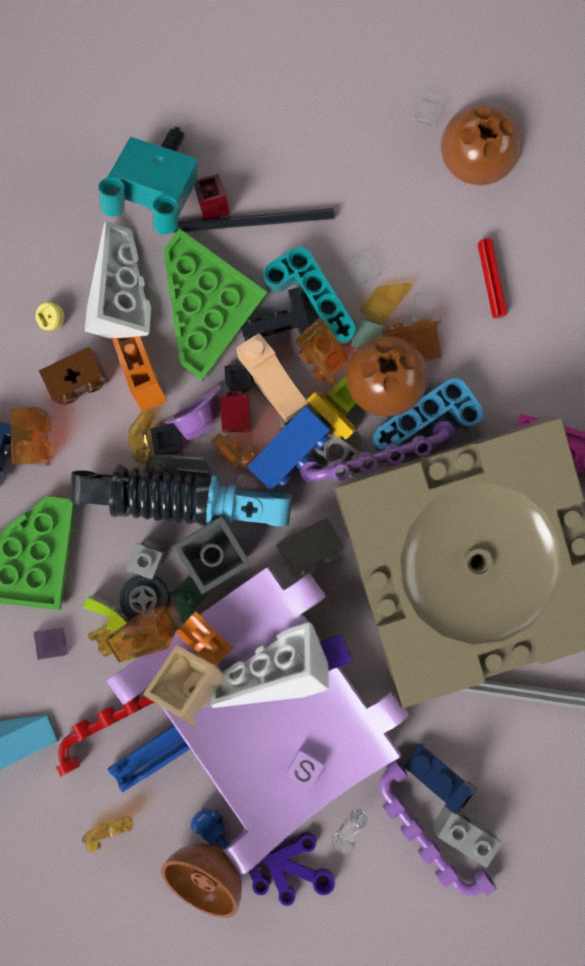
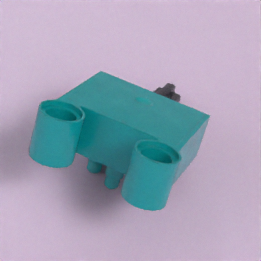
M179 127L169 130L161 146L130 136L107 178L99 182V203L103 214L111 217L121 215L125 211V200L153 211V228L158 233L167 235L177 230L178 217L197 181L198 159L177 152L185 137L184 132Z

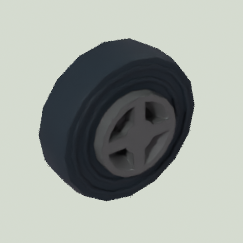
M137 575L130 578L124 584L120 591L119 602L123 613L128 619L140 624H149L157 621L166 613L170 603V594L167 585L162 579L156 576L149 579Z

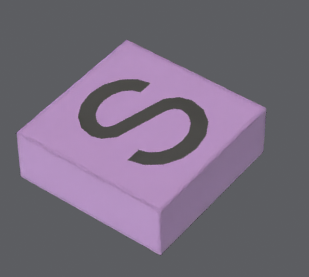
M299 749L285 776L311 791L324 767V763Z

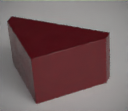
M219 174L197 179L194 188L203 219L229 215L228 201Z

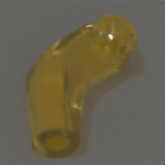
M148 411L141 412L128 429L131 455L135 461L140 463H147L148 459L152 456L147 441V433L155 417Z
M117 817L93 827L82 837V843H85V850L87 852L99 850L101 847L100 839L131 831L133 820L131 817Z

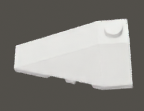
M108 221L104 223L87 304L85 332L110 339L147 336L150 331L151 307L149 300L145 298L143 290L145 282L144 278L140 277L137 266L139 258L132 230Z
M308 622L284 630L277 635L278 640L266 648L262 645L256 649V655L244 663L238 661L222 672L226 680L223 684L214 688L210 706L217 708L301 698L329 690L328 662L313 625Z

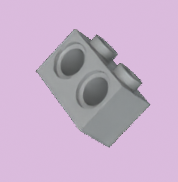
M445 805L432 825L438 838L486 868L501 845V841L494 831L462 811L453 814Z

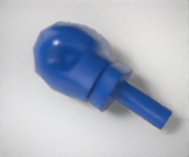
M202 808L193 816L190 824L193 832L199 834L210 844L216 840L224 849L230 845L221 835L224 831V828L220 825L223 817L217 809L212 811L209 808Z

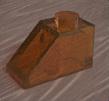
M162 606L140 613L109 635L106 642L120 663L169 649L178 628L167 608Z

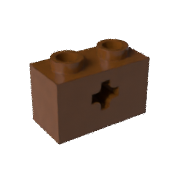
M90 347L39 370L52 400L58 404L63 403V405L77 401L79 399L78 395L87 391L88 393H94L102 389L103 384L108 382L96 353ZM77 373L79 375L77 377L78 382L74 384L72 382L74 379L73 374Z

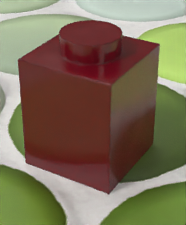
M233 391L227 392V396L220 397L221 428L223 433L251 432L249 396H243V392Z

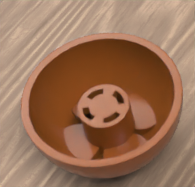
M475 104L459 111L448 122L441 138V154L449 171L463 182L473 185H489L506 177L517 163L521 149L520 132L515 120L504 109L491 104Z
M393 335L374 337L360 345L350 358L346 371V384L352 399L365 411L378 416H396L411 410L423 398L429 380L428 366L421 351L410 341Z
M203 843L187 845L175 851L162 865L161 874L165 883L179 898L190 906L215 917L228 918L236 914L242 897L241 876L222 849Z

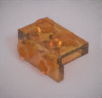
M39 407L11 409L12 463L14 465L32 464L35 466H49V459H52L53 456L52 444L48 442V432L52 428L50 415H47V411Z

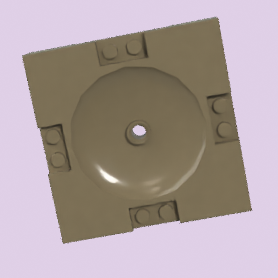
M541 418L493 433V435L332 484L379 635L393 687L403 708L484 683L486 677L530 663L538 662L541 665L585 651V516L581 505L584 502L561 418ZM479 554L480 562L475 566H470L471 558Z

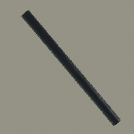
M334 208L178 221L177 230L173 233H176L178 229L190 232L334 219Z

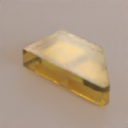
M406 283L377 287L360 308V311L375 323L383 325L413 285Z
M106 626L88 634L90 641L96 640L99 646L98 651L104 657L119 650L111 630L107 629Z

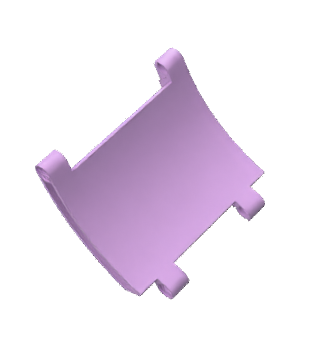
M268 566L199 614L233 647L216 666L221 673L238 661L244 663L256 655L255 650L262 645L266 648L278 640L277 635L284 630L308 623L302 613L326 596L310 572L285 589ZM177 631L107 680L123 705L150 685L176 645L200 657L176 634ZM338 667L328 671L329 690L306 697L217 708L210 706V699L208 705L201 708L193 716V719L196 721L195 726L190 725L163 708L244 826L243 833L225 850L222 849L239 875L250 871L287 836L331 801L372 773L400 758L401 754L385 732L404 721L408 716V712L402 707L401 702L392 690L376 703H370L366 706L343 671ZM299 749L324 763V767L311 791L285 776Z

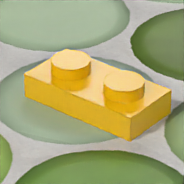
M320 390L314 392L307 399L311 404L310 408L320 418L324 417L331 424V431L338 438L343 436L345 439H348L357 430Z

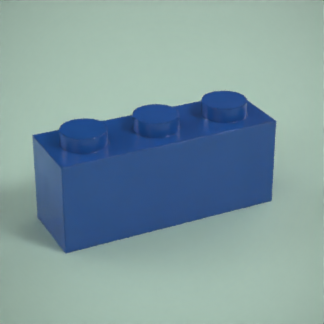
M305 406L247 468L270 490L276 485L281 489L292 478L288 473L295 466L300 469L311 458L308 454L314 446L320 449L331 438L327 433L332 428L309 406Z

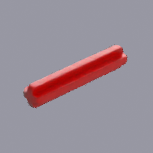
M486 238L478 242V250L491 314L494 319L505 317L508 314L494 242L492 238Z

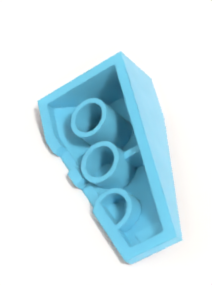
M48 715L0 721V770L59 741Z

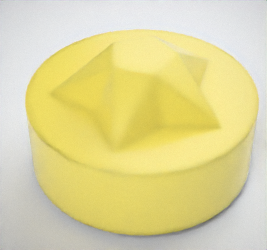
M46 302L41 304L36 311L38 325L44 330L59 329L64 323L63 309L56 303Z

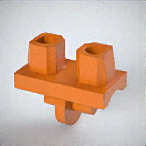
M197 612L176 632L203 660L214 666H217L233 649Z

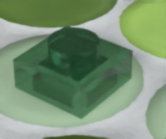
M185 591L172 597V601L184 624L198 610L196 602L192 595L187 596Z

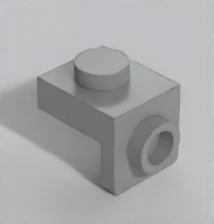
M146 540L145 544L136 543L128 562L127 570L152 579L155 576L159 563H163L167 552L160 550L162 545L153 541Z

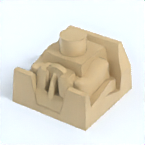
M176 645L143 695L190 725L195 726L196 721L193 719V716L201 708L208 705L214 688L223 684L226 679L216 666Z

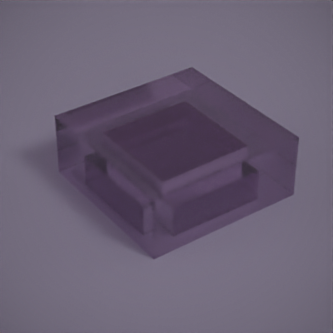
M64 627L33 632L38 660L68 654Z

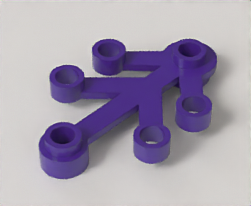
M310 832L303 833L296 842L269 852L260 861L267 864L279 892V901L284 906H290L294 903L295 890L292 886L288 885L283 871L312 882L313 889L319 895H328L335 888V878L329 869L320 868L316 871L288 859L302 852H311L315 849L316 838ZM305 838H310L313 841L310 846H305L302 842ZM257 864L248 872L253 882L252 889L254 893L264 895L269 890V879L261 874ZM325 875L329 879L326 883H321L318 878ZM263 881L266 886L260 889L256 886V883ZM284 892H290L292 894V897L289 899H284L282 897V894Z

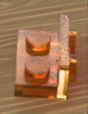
M319 318L294 341L301 349L298 354L306 364L313 366L311 373L320 383L326 381L333 387L337 382L332 375L350 359L327 324Z
M420 319L413 322L414 325L403 327L402 323L387 326V330L382 333V336L393 335L410 341L421 351L426 361L442 357L437 334L438 321L430 322V319Z
M219 432L211 440L217 452L236 471L240 467L245 470L255 459L256 445L253 442L248 444L239 453L240 446L230 435L224 437Z

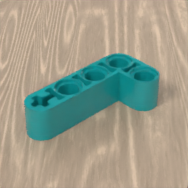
M293 248L265 267L264 282L269 291L279 293L296 284L331 342L338 347L348 346L352 342L355 335V324L315 259L306 248ZM300 258L305 260L307 264L302 268H297L292 263L295 259ZM279 272L284 277L279 282H273L269 279V276L272 273ZM311 281H316L321 285V288L317 291H311L306 285ZM325 304H331L335 307L336 311L332 314H325L321 311V307ZM338 325L342 330H348L346 337L343 334L337 335Z

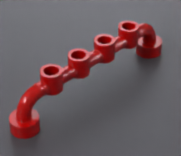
M137 695L115 711L110 706L96 713L99 719L91 723L88 722V719H85L71 726L74 732L63 738L58 748L60 764L56 766L59 776L61 777L81 766L77 756L70 757L69 750L72 745L155 702L146 696L139 698Z

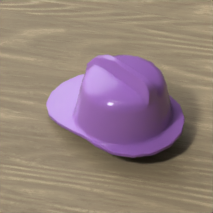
M221 385L213 387L188 407L167 418L165 423L173 422L187 440H192L211 429L216 416L211 398L219 392Z

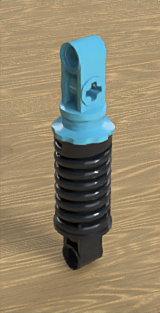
M117 464L113 475L86 470L71 472L70 501L78 504L109 506L111 517H128L131 515L134 518L142 516L146 520L153 518L156 521L164 519L166 522H171L174 519L176 523L185 521L191 525L195 522L200 526H205L220 516L223 517L226 523L231 524L233 520L266 523L273 526H287L290 522L291 495L281 492L269 493L237 489L236 484L222 486L219 485L217 475H212L208 478L197 475L195 483H193L194 476L186 474L183 482V474L179 472L174 475V480H172V473L166 471L162 479V472L160 470H155L152 475L151 470L144 469L141 474L138 468L128 470L126 466ZM248 502H253V510H248Z

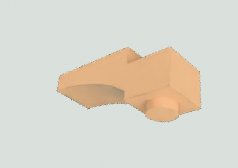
M259 333L236 348L238 359L253 376L254 383L286 423L293 419L305 406H309L308 401L297 389L280 364L274 350Z

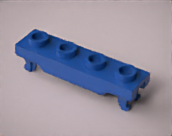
M173 724L110 765L107 770L111 776L115 777L118 787L123 793L190 748Z

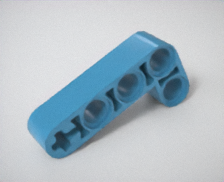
M452 378L425 395L411 410L396 415L380 426L373 433L371 443L377 451L385 450L388 444L386 442L383 444L379 442L381 438L380 433L385 436L395 429L397 434L388 443L399 445L446 412H448L457 426L469 429L482 420L483 409L467 385L458 378ZM448 386L455 387L458 390L459 396L457 399H452L447 395L446 389ZM424 402L435 404L436 413L434 415L425 412L423 408ZM463 409H470L474 413V420L472 422H468L463 418ZM401 418H411L414 422V428L412 430H405L401 426Z

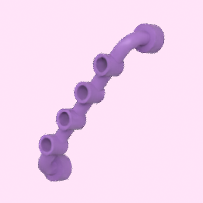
M439 419L432 424V436L426 438L419 435L407 444L400 446L394 443L389 444L383 451L373 454L367 451L362 452L358 458L346 462L340 459L335 460L331 466L321 468L320 463L316 459L310 458L299 469L300 475L306 482H315L331 477L343 481L348 478L350 472L358 469L370 473L376 469L377 464L385 461L397 465L404 460V456L412 453L422 457L427 456L433 447L451 441L455 435V428L448 420ZM421 443H425V446L423 448L418 449V446ZM398 451L396 456L390 457L392 452ZM371 459L368 465L363 464L365 460ZM338 468H344V470L341 473L336 472Z
M398 759L387 764V770L381 776L379 783L380 792L386 800L383 808L392 820L397 816L401 819L404 825L400 829L409 842L414 839L419 842L422 847L418 849V853L424 862L430 864L433 861L437 865L439 870L435 873L442 885L447 887L451 884L459 893L467 896L477 895L481 892L488 896L497 889L495 883L483 868L473 875L475 879L473 883H465L460 878L454 866L445 859L436 843L427 836L418 820L409 813L403 801L391 789L393 779L401 782L408 776L406 769Z

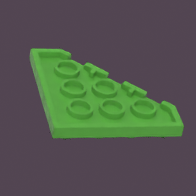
M178 229L163 249L178 344L179 361L182 367L204 381L240 333L241 326L246 325L245 322L252 317L268 294L264 289L191 236Z
M45 496L36 506L27 513L22 514L0 533L1 604L52 610L62 609L76 503L66 498Z

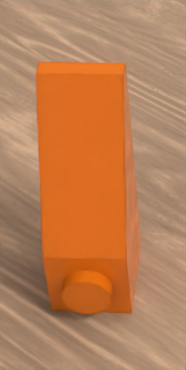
M141 336L112 338L130 392L141 411L144 412L167 402L162 385Z

